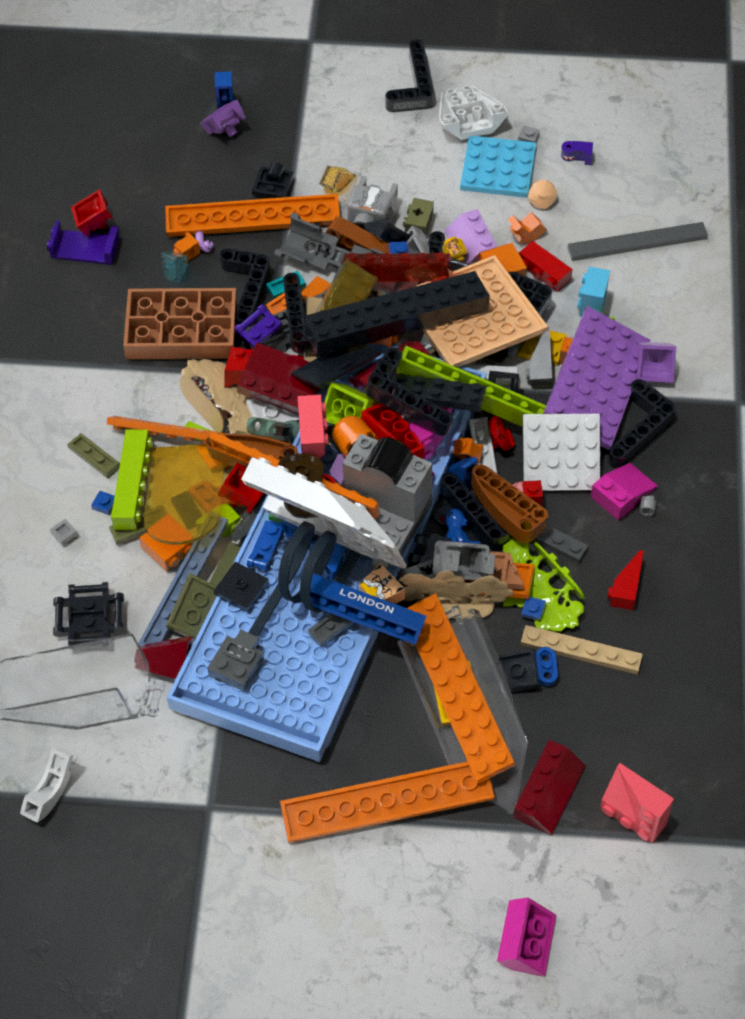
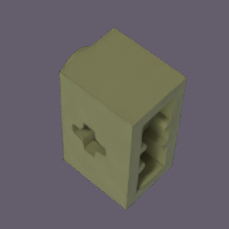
M413 198L412 204L408 205V217H404L403 220L405 232L413 225L421 229L425 237L427 236L434 214V201Z

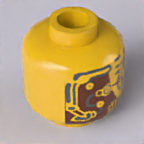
M454 236L443 242L442 251L446 257L462 262L465 260L464 257L468 254V250L461 238Z

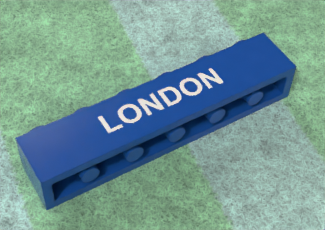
M313 573L310 596L314 607L416 645L426 620V615Z

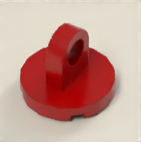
M496 415L488 419L493 449L498 446L505 451L512 449L515 445L511 431L509 429L506 430L504 427L506 425L505 422Z

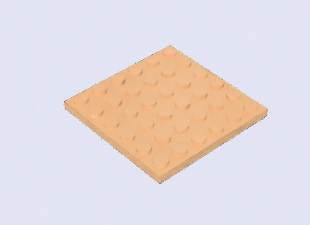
M495 255L420 284L423 285L476 271L490 295L487 312L422 329L443 361L457 368L548 331L547 324Z

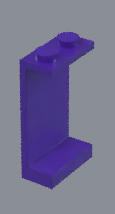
M56 220L55 227L51 229V240L47 242V251L50 252V257L53 259L113 265L120 240L118 227L111 226L109 235L90 233V236L87 237L82 232L62 230L60 221Z

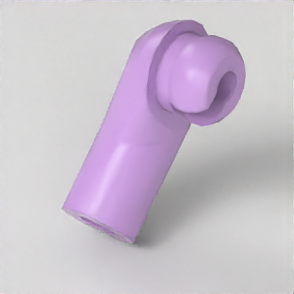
M203 232L195 233V239L199 241L200 250L204 252L212 251L214 247L213 242L209 243V240L204 241Z

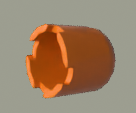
M357 416L342 418L334 426L332 432L333 441L345 458L360 434L380 441L364 420Z

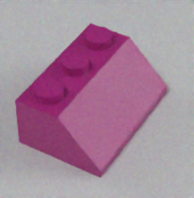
M529 897L509 900L497 962L513 971L541 977L545 976L557 915Z

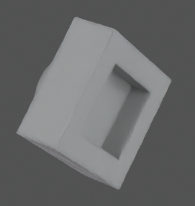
M524 125L518 141L536 143L540 130Z
M66 519L50 529L51 534L62 546L78 535L77 530Z

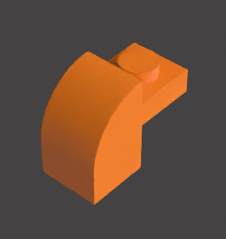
M532 212L521 221L514 215L508 219L511 223L510 231L518 242L522 244L536 240L547 231L541 220Z

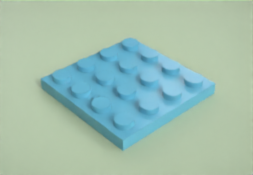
M470 136L460 190L528 198L536 143Z

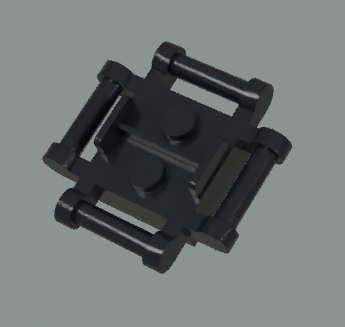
M108 582L82 586L69 584V598L55 597L53 599V606L55 607L53 635L56 637L68 636L69 648H75L76 645H109L110 633H120L125 630L122 613L124 594L117 592L109 595ZM102 592L101 596L76 597V594ZM110 604L115 606V622L113 624H110ZM63 607H68L69 627H63Z

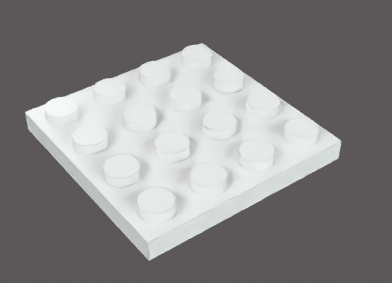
M523 414V481L541 480L542 490H592V485L600 479V414Z

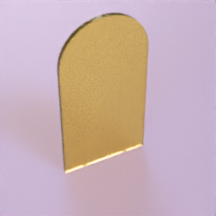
M206 444L152 448L144 526L147 533L156 541L171 545L192 543L210 534L218 525L221 516L222 497L217 495L223 484L225 463L211 458Z

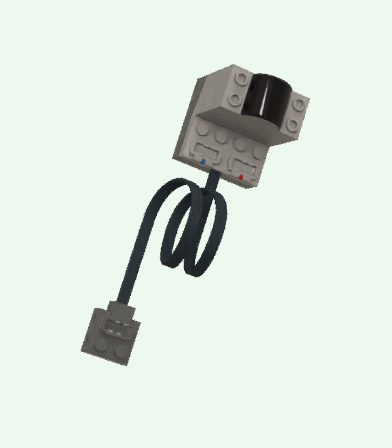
M360 434L342 463L344 488L350 491L354 490L361 496L373 498L378 502L380 515L374 520L396 545L401 556H403L432 505V463L412 455L408 446L397 439L382 437L376 440ZM304 521L299 525L282 555L277 586L249 632L240 630L235 639L227 635L207 668L209 676L245 692L264 660L263 651L258 650L260 645L258 636L282 596L293 603L302 602L305 608L313 612L320 613L324 611L312 605L310 596L313 573L319 576L322 575L336 543L337 536L335 533L326 530L319 537L305 562L301 575L300 590L297 594L291 596L289 585L307 554L315 532V525ZM351 550L333 581L344 584L361 554Z

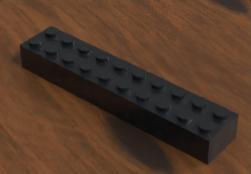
M476 271L305 315L304 332L316 356L319 357L487 312L490 295Z

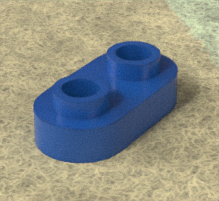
M542 647L536 652L539 681L544 686H552L558 678L556 654L553 649ZM544 676H550L551 678L546 679Z

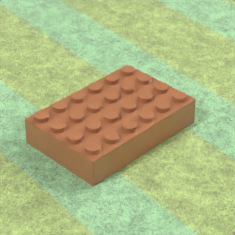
M236 288L128 289L123 344L126 359H228L231 347H235L236 331L234 330L236 326L235 314L237 311Z

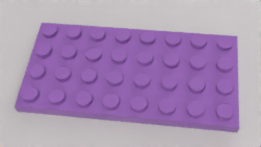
M587 306L584 309L543 414H600V446L609 450L631 395V383L637 378L639 343L650 342V339Z

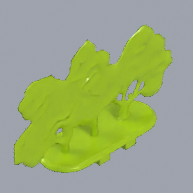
M512 538L504 544L503 552L511 554L513 563L527 564V560H532L530 564H535L529 597L546 601L541 621L534 620L536 628L561 632L566 627L574 628L578 626V617L583 613L584 606L581 602L569 599V590L582 600L585 599V596L578 585L572 580L570 571L565 566L561 568L558 558L553 553L549 555L537 542L534 543V548L539 554L537 557L529 554L528 543H521ZM540 560H543L552 571L546 573L539 570ZM556 574L565 583L562 589H555L549 584V579ZM559 591L557 595L553 594V592ZM564 593L562 596L565 598L562 605H559L558 598ZM506 597V600L503 601V606L511 607L517 605L518 607H523L526 599ZM566 602H569L570 606L566 607Z

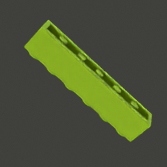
M125 430L111 515L114 530H137L138 522H141L142 514L140 507L144 506L142 494L146 492L145 477H148L147 463L151 461L149 449L153 447V438L149 437L148 430Z

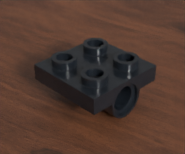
M278 162L271 163L270 167L261 166L252 189V195L269 199L287 197L294 178V172L285 170L284 166Z

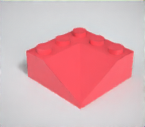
M321 395L298 396L301 453L311 454L321 459L325 454V446H328L325 402H321Z
M619 763L602 798L600 808L607 816H613L620 821L623 827L632 829L641 839L653 844L667 825L674 798Z

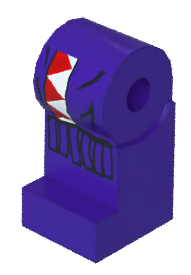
M566 141L562 144L561 158L564 161H585L584 165H591L593 142Z

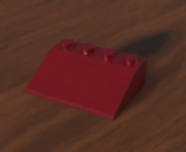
M256 343L238 383L237 393L299 415L298 396L316 395L318 388L290 374L309 363V361Z

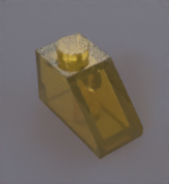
M327 165L319 184L324 187L325 191L331 194L333 192H341L355 178L356 174L343 167Z

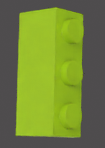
M330 383L324 401L327 422L336 425L338 421L347 416L361 418L363 410L380 404L376 400L367 397L366 394L348 385Z

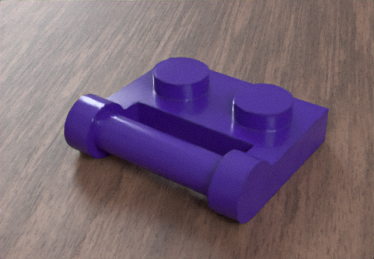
M261 304L240 325L237 324L234 330L254 348L256 343L263 345L283 325ZM260 316H264V318L261 321H259L254 327H252L248 332L245 331V329H247L252 323H254Z

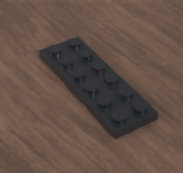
M403 373L394 374L391 378L394 382L439 407L481 412L487 386L478 383L469 384L462 383L461 381H446L440 378L431 379L423 376H408Z

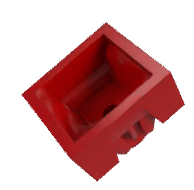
M100 189L71 206L77 228L87 237L90 236V230H103L108 225L106 221L113 219L107 207L109 205L108 201Z
M237 462L223 482L217 496H225L232 506H243L248 508L247 512L250 513L263 492L245 485L242 477L247 468Z

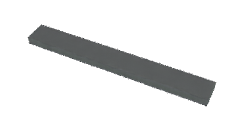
M698 222L569 243L567 248L571 260L574 261L707 239L708 234L704 223Z

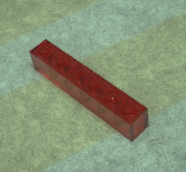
M349 253L344 255L341 265L344 262L348 263V266L350 264L371 277L375 282H435L450 278L453 272L450 253Z

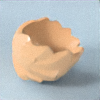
M548 180L536 181L528 193L529 202L535 208L547 209L557 198L555 185Z

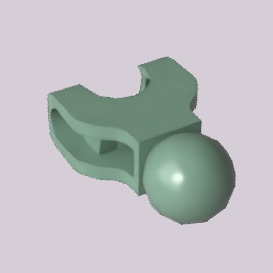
M250 417L246 428L250 434L275 440L291 441V444H293L300 430V424L295 420L283 422ZM256 422L260 423L259 430L254 429V424Z

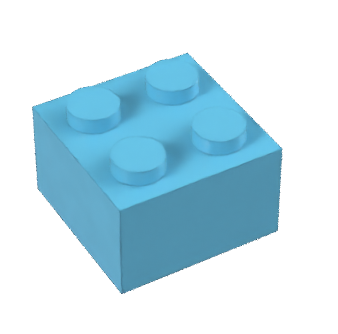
M589 266L588 272L583 274L582 287H580L578 295L580 298L577 304V309H580V317H582L587 306L600 313L603 312L610 270Z

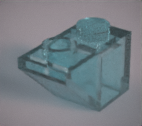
M174 251L162 252L160 256L164 278L180 282L189 268L187 256Z

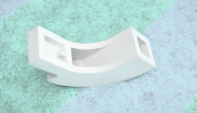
M57 746L51 749L48 764L41 781L33 791L24 797L20 811L21 815L38 823L50 813L68 784L72 773L70 765L74 754Z

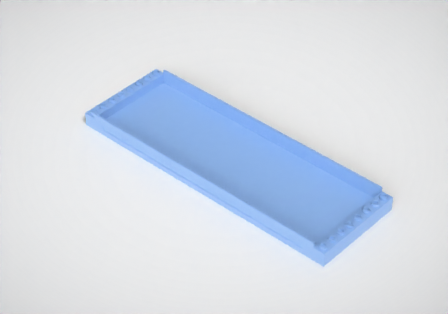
M370 343L364 344L380 351L381 355L332 383L344 384L356 389L348 378L381 358L386 350L391 347L374 343V345ZM465 366L459 367L485 380L487 378V373ZM330 384L319 390L317 395H321V402L325 401ZM453 408V423L434 455L427 460L432 463V471L434 472V476H432V505L402 556L407 565L405 569L408 568L410 563L408 560L410 553L415 552L418 545L417 542H414L416 534H423L440 495L442 476L448 473V468L456 459V456L452 454L456 439L465 438L469 429V419L474 418L476 411ZM327 422L328 446H325V454L320 460L324 465L323 474L333 477L329 471L337 455L342 453L333 441L332 432L335 425ZM300 430L292 444L297 448L298 454H301ZM381 465V471L383 473H385L391 479L399 482L400 479L393 477L391 474H389V470L386 469L383 465ZM267 494L234 562L268 578L269 583L248 612L218 596L216 597L167 696L169 709L320 762L325 749L328 748L379 631L353 622L321 647L308 634V630L330 613L326 611L320 613L313 612L305 608L302 602L293 603L282 596L258 636L260 643L258 650L263 651L264 660L245 692L209 676L207 670L227 635L235 639L240 630L249 632L278 584L281 558L291 539L285 532L281 536L266 572L261 571L260 568L255 566L253 568L247 566L248 557L252 553L265 521L268 520L269 514L263 509L269 496ZM313 544L310 545L300 568L289 585L291 596H294L300 590L302 571L307 557L313 548ZM347 547L343 550L344 559L342 565L351 551ZM361 554L343 585L359 590V584L374 570L372 569L374 559ZM390 564L388 572L400 583L397 572L404 569ZM324 570L321 576L330 579Z

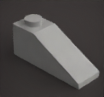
M549 327L548 331L542 334L529 361V369H526V380H530V386L552 385Z

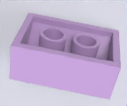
M478 209L462 213L445 229L448 239L456 236V238L463 240L468 250V254L464 257L465 260L463 261L465 263H476L479 261L480 252L497 247Z

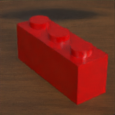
M534 241L519 252L521 259L527 267V271L556 292L560 291L572 280L573 269Z

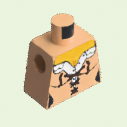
M381 563L359 584V591L394 604L405 599V588Z

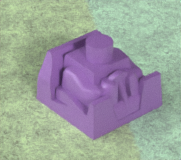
M238 100L223 105L200 122V125L208 135L213 132L215 134L226 132L230 137L237 132L234 126L239 121L244 120L245 115Z
M639 343L636 380L673 383L676 346L670 343Z

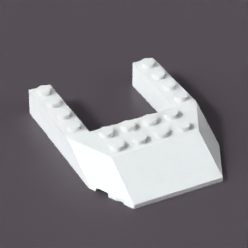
M252 457L242 477V481L245 485L269 495L263 506L266 513L298 527L302 522L307 521L315 525L314 534L321 536L323 532L328 530L336 534L337 544L372 559L378 560L379 558L385 563L403 569L406 568L407 565L396 545L378 525L364 505L350 502L345 497L326 489V486L318 481H314V483L307 481L308 478L302 474L296 473V475L288 473L289 470L283 466L278 465L274 467L270 465L271 462L260 457L258 460ZM284 502L319 517L308 519L296 518L286 510Z

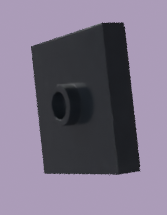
M234 562L213 592L214 595L248 612L269 583V579Z
M534 648L495 656L499 692L501 695L540 687L537 657Z

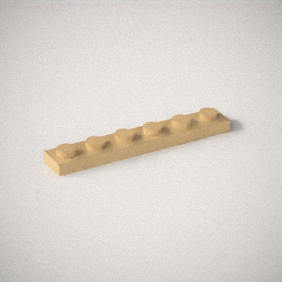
M525 625L520 646L536 650L542 647H549L555 651L556 655L637 675L643 655Z

